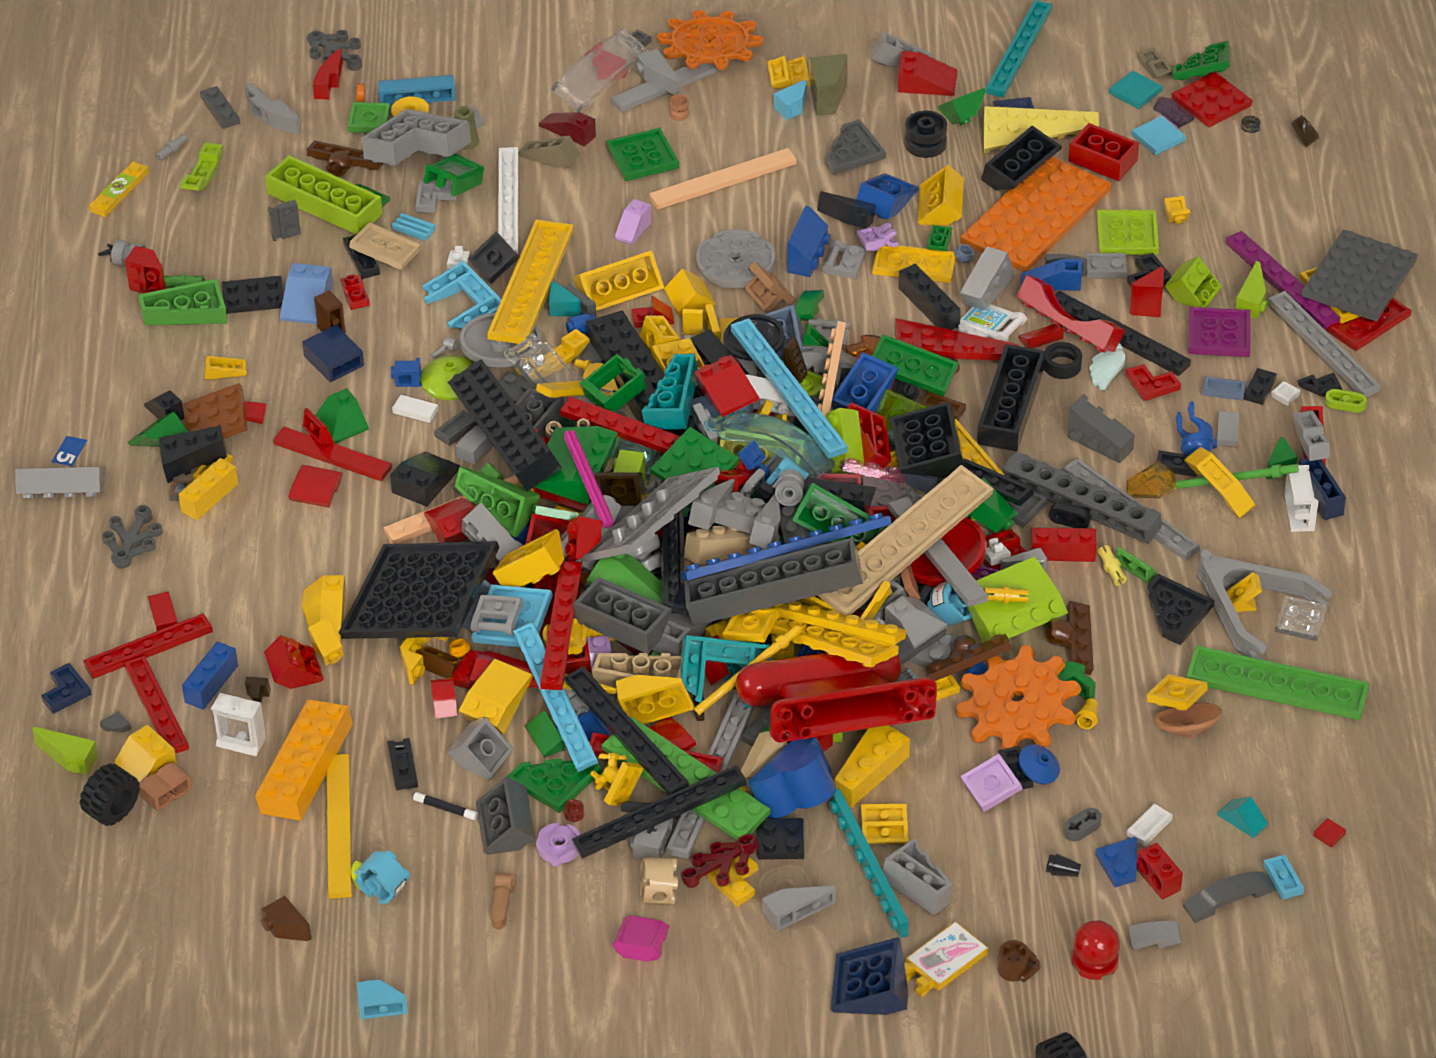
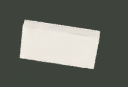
M400 395L392 410L394 414L431 423L439 408L438 404Z
M1153 804L1127 830V836L1130 838L1136 836L1137 842L1146 846L1172 821L1173 815L1158 805Z

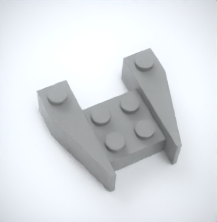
M731 479L699 493V497L693 501L688 521L690 525L709 530L714 523L746 532L751 534L749 544L760 546L764 549L769 548L768 544L776 540L780 524V508L775 493L768 503H764L763 500L757 498L751 499L745 497L742 493L732 492L735 480Z

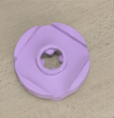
M559 823L549 824L538 833L536 841L537 852L542 859L548 861L552 866H560L562 863H567L579 855L572 838L581 834L574 826L567 824V827L560 826ZM556 841L559 843L564 842L562 845H555Z

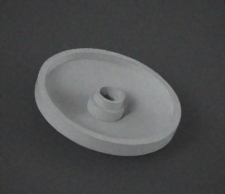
M496 313L478 316L469 321L461 330L460 347L463 353L474 362L482 359L486 366L510 367L522 364L528 359H532L541 347V332L536 324L527 345L487 339V332Z

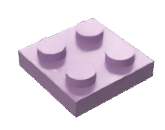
M1000 754L960 776L962 782L983 812L1022 790L1020 782Z

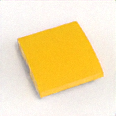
M785 56L767 61L772 88L785 89L803 80L807 81V86L809 85V68L805 56L789 61L786 60Z
M861 804L862 833L868 844L908 843L907 804Z

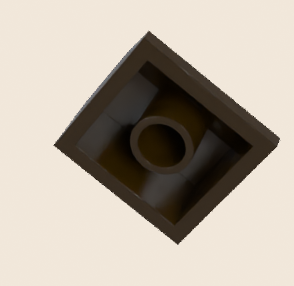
M595 473V478L602 494L613 497L615 502L621 506H636L643 500L644 482L642 473Z

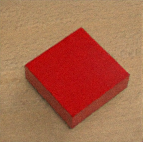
M1327 818L1314 830L1313 836L1332 848L1346 835V829Z

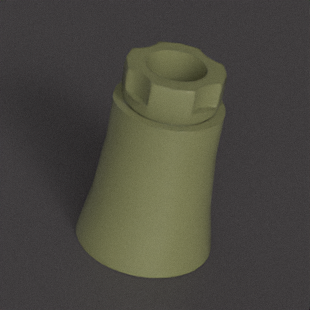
M460 106L455 110L454 118L469 121L471 143L461 150H470L477 147L480 142L475 124V115L473 109L468 106Z

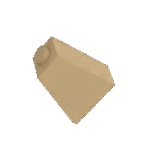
M770 731L759 733L741 769L747 780V785L744 787L750 791L752 790L748 781L788 745L787 742L774 741L770 736Z

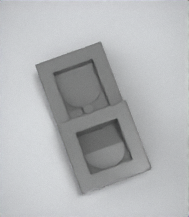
M1154 921L1129 926L1131 945L1134 950L1157 944L1159 949L1182 943L1177 921Z

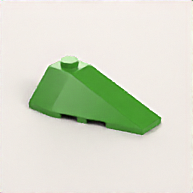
M462 466L459 467L455 487L471 503L474 502L476 505L482 503L511 536L518 537L532 518V505H538L540 495L531 490L527 492L522 486Z
M629 554L600 559L586 581L587 584L591 585L600 577L662 604L661 581Z

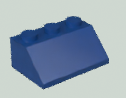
M805 205L788 241V273L811 277L813 271L817 270L819 258L823 257L825 245H829L831 234L828 233V224L810 206Z

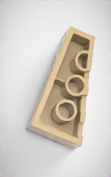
M713 526L709 530L697 529L696 532L687 533L684 558L695 564L703 565L707 564V560L719 558L720 561L728 559L727 555L740 552V555L747 554V549L758 546L749 544L751 536L749 533L727 526ZM777 534L775 542L779 541V534Z
M598 653L592 669V675L598 683L616 688L617 680L634 675L680 678L681 656H670V653H661V656H648L647 653H639L637 656H628L627 653Z

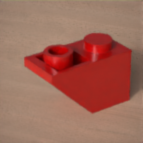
M581 516L569 520L567 526L568 543L565 548L566 561L573 562L579 560L601 542V520Z

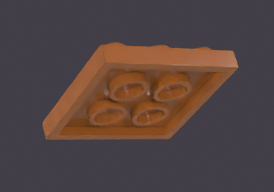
M240 383L183 403L185 428L188 432L221 426L225 439L247 431L244 393Z

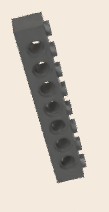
M1015 451L1002 468L1005 476L1032 487L1033 491L1046 497L1047 501L1085 509L1090 513L1091 520L1149 544L1162 527L1161 513L1156 510L1149 509L1136 501L1128 500L1117 493H1112L1098 485L1086 482L1082 478L1072 476L1063 470L1051 467L1045 462L1032 459L1026 454Z

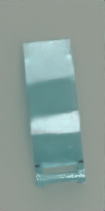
M739 410L724 417L721 415L714 418L711 417L704 422L705 429L719 432L722 440L748 443L755 440L759 446L774 452L784 459L787 456L809 474L808 478H817L835 467L834 460L832 458L828 459L810 435L782 419L764 414L748 413V410Z

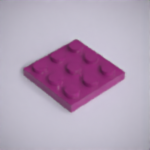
M1190 307L1188 354L1250 357V310Z

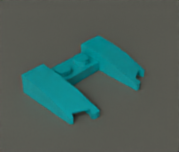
M685 635L682 642L680 678L687 691L696 696L694 700L701 703L706 661L748 665L771 645ZM744 703V708L751 707Z

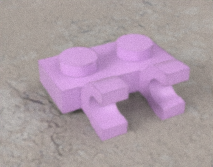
M889 222L881 227L876 228L872 226L856 231L857 238L867 251L879 250L880 247L886 246L885 243L891 247L899 246L897 240H893L896 231L891 228Z

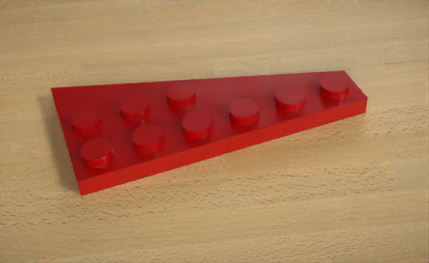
M895 318L897 340L943 357L1000 361L1005 344L1019 346L1015 343Z

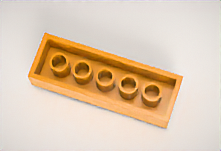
M307 699L255 794L260 814L302 821L327 774L331 761L337 755L353 725L347 705Z

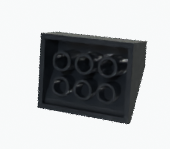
M950 402L890 418L899 469L902 474L946 478L959 466L962 465L966 468L957 424Z

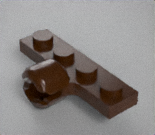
M313 141L307 148V156L327 160V171L336 177L344 176L352 166L379 170L384 164L364 159L363 150L319 141Z
M1069 601L1066 606L1068 611L1067 621L1061 619L1051 620L1052 624L1047 628L1046 640L1052 645L1067 647L1069 650V662H1077L1084 665L1085 674L1091 675L1094 667L1090 605Z
M1006 633L995 635L984 643H976L972 637L963 635L957 637L952 642V654L948 658L931 662L929 666L925 667L929 678L937 681L1013 648Z

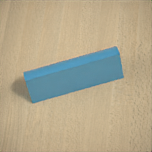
M454 75L378 81L380 103H390V106L404 97H419L427 103L456 101Z

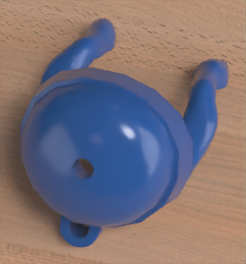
M1190 401L1188 406L1189 418L1197 425L1199 431L1197 433H1189L1183 430L1182 416L1180 412H1177V431L1183 438L1180 441V449L1186 455H1191L1199 447L1210 452L1212 449L1217 448V440L1214 439L1213 428L1208 422L1195 417L1194 402Z

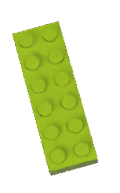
M290 155L265 175L268 195L284 202L295 200L299 209L353 234H358L369 222L374 223L383 215L381 196Z

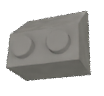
M483 717L470 722L447 753L460 768L483 778L491 779L514 748L489 720Z

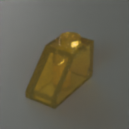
M1159 460L1127 480V494L1133 498L1160 499L1175 489V473Z

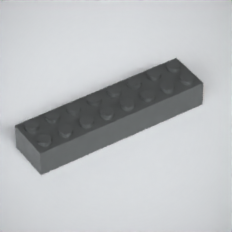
M854 538L745 564L691 580H684L686 608L692 625L696 626L863 584L860 557Z

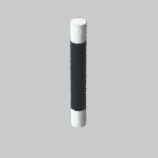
M415 792L413 796L414 801L472 820L477 819L478 812L419 792Z

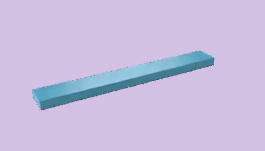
M532 621L513 630L540 689L546 649ZM564 687L563 691L540 689L577 771L580 772L599 763Z

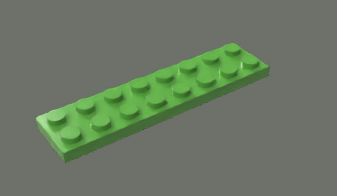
M1197 645L1186 676L1189 679L1207 682V686L1210 688L1361 720L1370 685L1368 682Z
M632 716L630 717L689 781V786L717 774ZM613 734L602 744V750L606 753L613 752L625 755L627 760H618L621 763L640 764ZM643 769L640 776L663 790L650 774ZM740 788L692 809V811L735 840H738L742 835L751 834L770 815V808Z

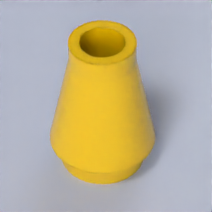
M1087 699L1076 715L1077 724L1082 729H1091L1098 722V702L1095 699Z

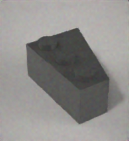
M1083 394L1069 409L1068 438L1109 459L1121 463L1134 449L1135 434L1115 418L1113 420L1109 419L1102 413L1104 410L1100 406L1094 407L1087 401L1088 397Z

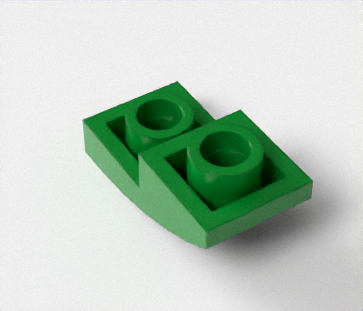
M933 225L927 249L947 251L952 236V227Z
M808 290L802 293L795 307L802 321L813 319L819 312L818 303L824 298L823 290Z

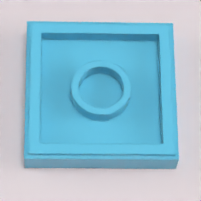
M1162 116L1133 129L1131 133L1136 140L1154 155L1186 141V135Z

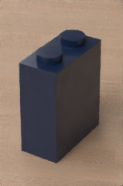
M337 325L302 341L304 357L330 383L364 366L363 351Z

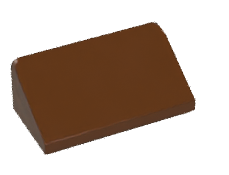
M430 646L416 651L417 654L423 656L425 670L444 678H451L462 660Z

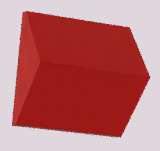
M1162 266L1132 283L1129 314L1132 316L1161 317L1164 268Z

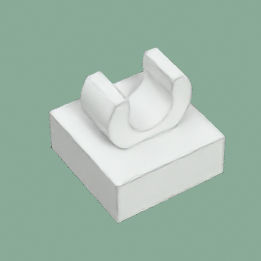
M455 246V250H450L447 269L454 267L462 261L469 265L470 260L468 258L470 257V252L463 251V246Z
M998 538L989 540L985 559L991 566L999 564L1001 559L1011 556V552L1001 542L998 543Z

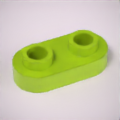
M1331 389L1326 393L1325 404L1332 409L1359 413L1366 409L1367 398L1361 393Z

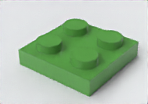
M352 102L348 132L369 133L387 122L391 110L390 103Z

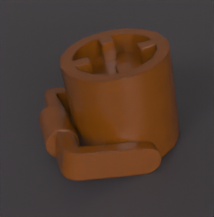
M1009 940L1000 946L997 957L998 973L1003 979L1011 982L1020 980L1025 982L1040 970V961L1023 942ZM1029 962H1032L1034 966L1028 970Z

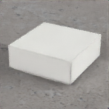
M1285 381L1271 392L1272 398L1287 406L1300 395L1298 388Z

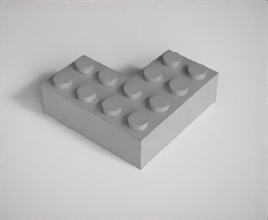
M410 109L404 110L362 137L364 159L372 160L375 163H387L390 166L398 165L399 162L409 158L416 151L450 157L471 143L469 121Z

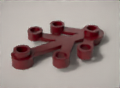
M745 834L740 836L737 842L712 843L710 845L711 853L693 854L691 861L694 867L686 868L681 872L683 884L688 888H694L699 885L702 877L720 867L719 873L715 876L717 885L721 887L727 886L731 882L729 871L734 858L740 855L739 861L734 865L737 875H745L749 872V856L759 848L758 840L752 834Z

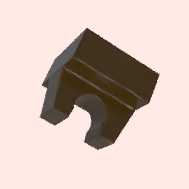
M246 677L245 687L252 701L262 703L263 697H270L271 688L268 678Z

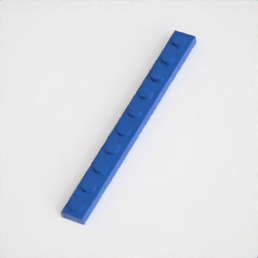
M882 513L869 516L870 520L862 522V518L849 521L850 525L846 527L838 524L830 526V531L824 533L821 530L809 532V537L801 538V535L788 538L789 542L781 544V541L768 544L769 548L761 550L760 546L747 549L748 553L740 555V552L727 555L728 559L720 561L719 558L707 560V565L699 567V563L686 566L687 570L681 572L682 580H691L892 524L890 516H882Z

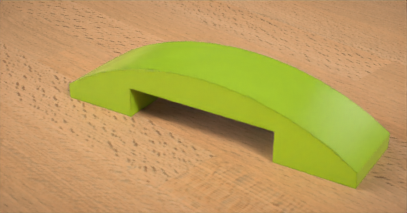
M204 143L199 151V161L190 175L186 174L180 184L181 189L201 191L208 186L219 165L223 152L222 144Z

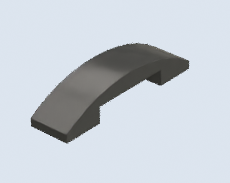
M1264 872L1242 873L1218 881L1188 899L1183 904V907L1194 923L1215 915V910L1219 907L1250 895L1255 899L1274 892L1275 887Z

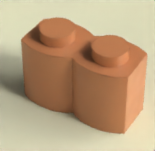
M174 762L162 766L156 774L142 779L139 783V794L155 810H160L169 805L174 799L185 795L192 788L191 776Z

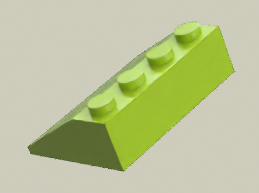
M1035 556L977 580L982 589L984 587L1003 588L1004 586H1008L1009 589H1028L1029 595H1019L1020 597H1028L1027 603L1008 602V604H1003L1002 601H987L974 606H967L982 643L989 641L991 637L998 634L1003 635L1006 633L1009 639L1068 613L1059 591Z

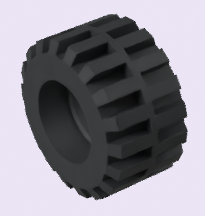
M109 763L101 766L99 770L97 769L89 777L80 795L81 809L105 826L119 823L129 814L138 799L140 792L138 779L116 764Z
M1067 1032L1058 1034L1036 1045V1058H1087L1079 1042Z

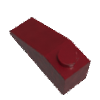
M581 112L550 113L539 123V127L562 137L570 136L573 142L584 147L596 137L595 118Z

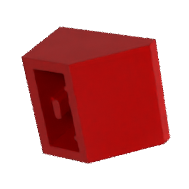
M135 245L125 259L129 289L143 294L166 289L163 267L154 250Z
M280 635L264 651L274 683L294 689L318 683L324 679L315 650L309 645L301 644L292 638Z

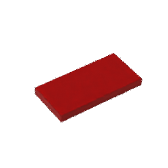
M1392 298L1378 321L1361 316L1341 324L1338 321L1328 326L1326 331L1356 352L1410 317L1412 310Z

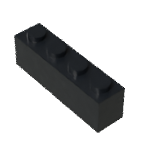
M916 263L899 270V290L936 327L950 330L958 328L961 309Z
M711 330L690 338L704 365H710L717 362L721 357L731 355ZM739 363V365H740V367L742 368L743 372H744L746 375H750V374L745 370V368Z

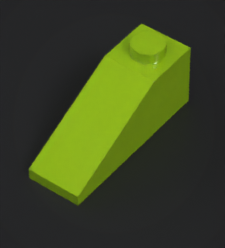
M1256 261L1236 298L1235 309L1250 310V317L1258 319L1261 312L1266 311L1268 301L1265 300L1266 289L1261 264Z
M35 726L32 729L35 745L63 768L73 773L85 775L89 773L98 757L94 740Z

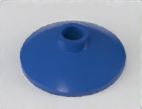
M1030 744L1025 746L1019 753L1020 768L1032 781L1039 784H1050L1058 778L1060 773L1058 760L1047 748L1037 744Z

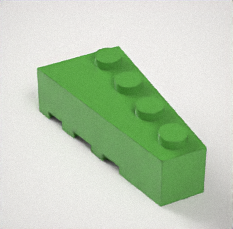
M217 279L138 295L144 325L227 324L226 307Z

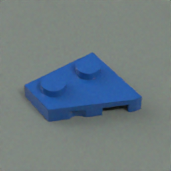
M1136 836L1095 850V856L1114 888L1136 881Z

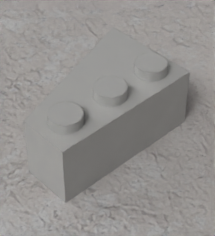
M482 503L478 504L462 519V532L472 542H498L500 548L493 561L496 566L505 554L523 546L510 536V533L501 526Z
M914 838L885 859L883 873L891 886L935 915L949 905L953 884L938 866L932 864L929 860V854L920 849L918 846L919 842Z

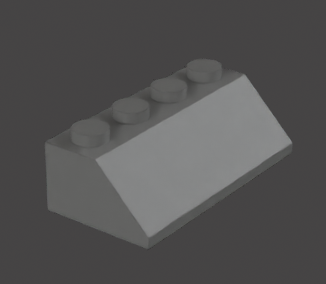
M106 467L15 469L16 494H22V498H35L34 494H43V498L55 497V493H64V497H76V493H85V497H97V492H103Z

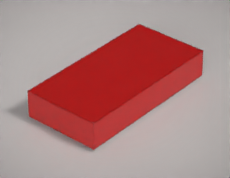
M169 591L147 596L157 631L178 623Z

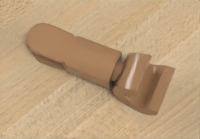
M495 872V893L491 913L492 926L495 929H503L506 925L510 893H513L516 888V874Z

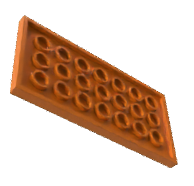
M1052 157L1016 188L1006 192L960 236V243L969 245L972 249L983 253L986 246L1008 252L1013 268L1022 272L1029 271L1112 189V183Z

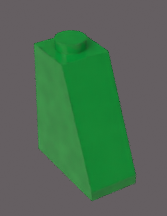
M984 478L981 479L990 487H992ZM993 488V494L969 515L995 533H998L1003 529L1005 531L1010 529L1015 524L1013 520L1018 513Z

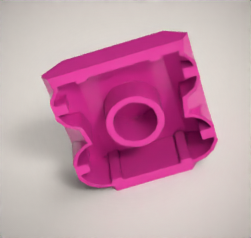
M632 915L625 917L612 945L615 951L623 958L645 962L658 960L662 954V942L666 940L669 925L660 920Z

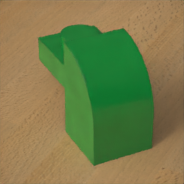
M1065 662V668L1058 675L1059 680H1074L1081 686L1079 696L1085 700L1095 698L1096 682L1085 675V666L1077 662Z

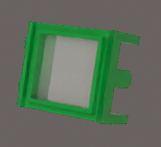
M454 153L452 156L432 165L426 163L423 183L428 184L437 179V187L442 188L446 186V181L449 179L453 181L451 196L455 197L482 184L484 166Z

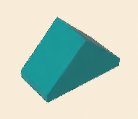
M551 282L549 296L550 316L572 317L581 315L580 299L557 282Z
M1252 796L1231 799L1217 813L1219 817L1253 839L1268 826V822Z

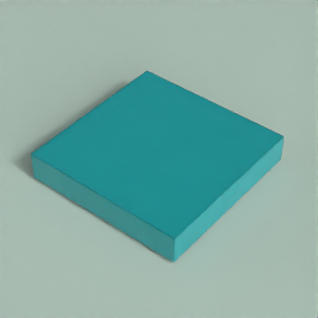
M1131 71L1109 88V94L1140 109L1161 93L1163 86L1135 71Z

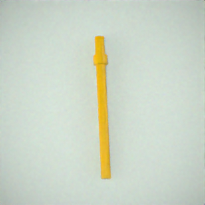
M795 625L786 634L778 636L770 647L748 665L765 662L780 649H785L790 645L789 642L802 632L801 629ZM740 671L694 708L695 712L698 715L702 714L735 687Z

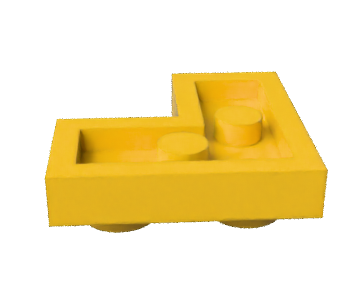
M740 855L733 859L729 871L731 882L727 886L721 887L717 885L715 876L719 873L720 867L708 874V880L737 907L755 896V889L744 879L758 871V864L749 857V872L745 875H737L734 865L739 861Z

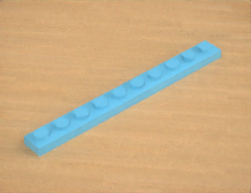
M748 318L731 324V332L828 459L847 453L848 446L751 320Z

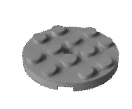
M732 229L717 232L713 238L702 241L696 252V265L699 273L706 280L721 288L744 289L756 276L749 268L754 261L770 273L775 266V251L769 241L763 240L761 235L748 230Z

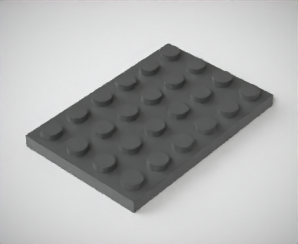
M1343 230L1303 288L1301 296L1378 321L1417 261L1418 254L1407 249L1392 246L1389 243L1374 240L1371 237Z

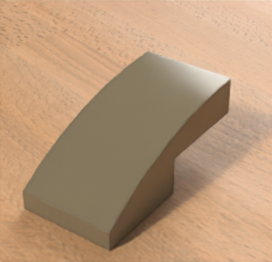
M1155 47L1138 52V60L1155 79L1173 74V70L1166 58H1161Z

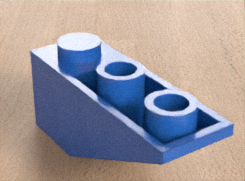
M1060 259L1021 273V286L1026 275L1038 277L1050 284L1053 290L1081 291L1082 259Z

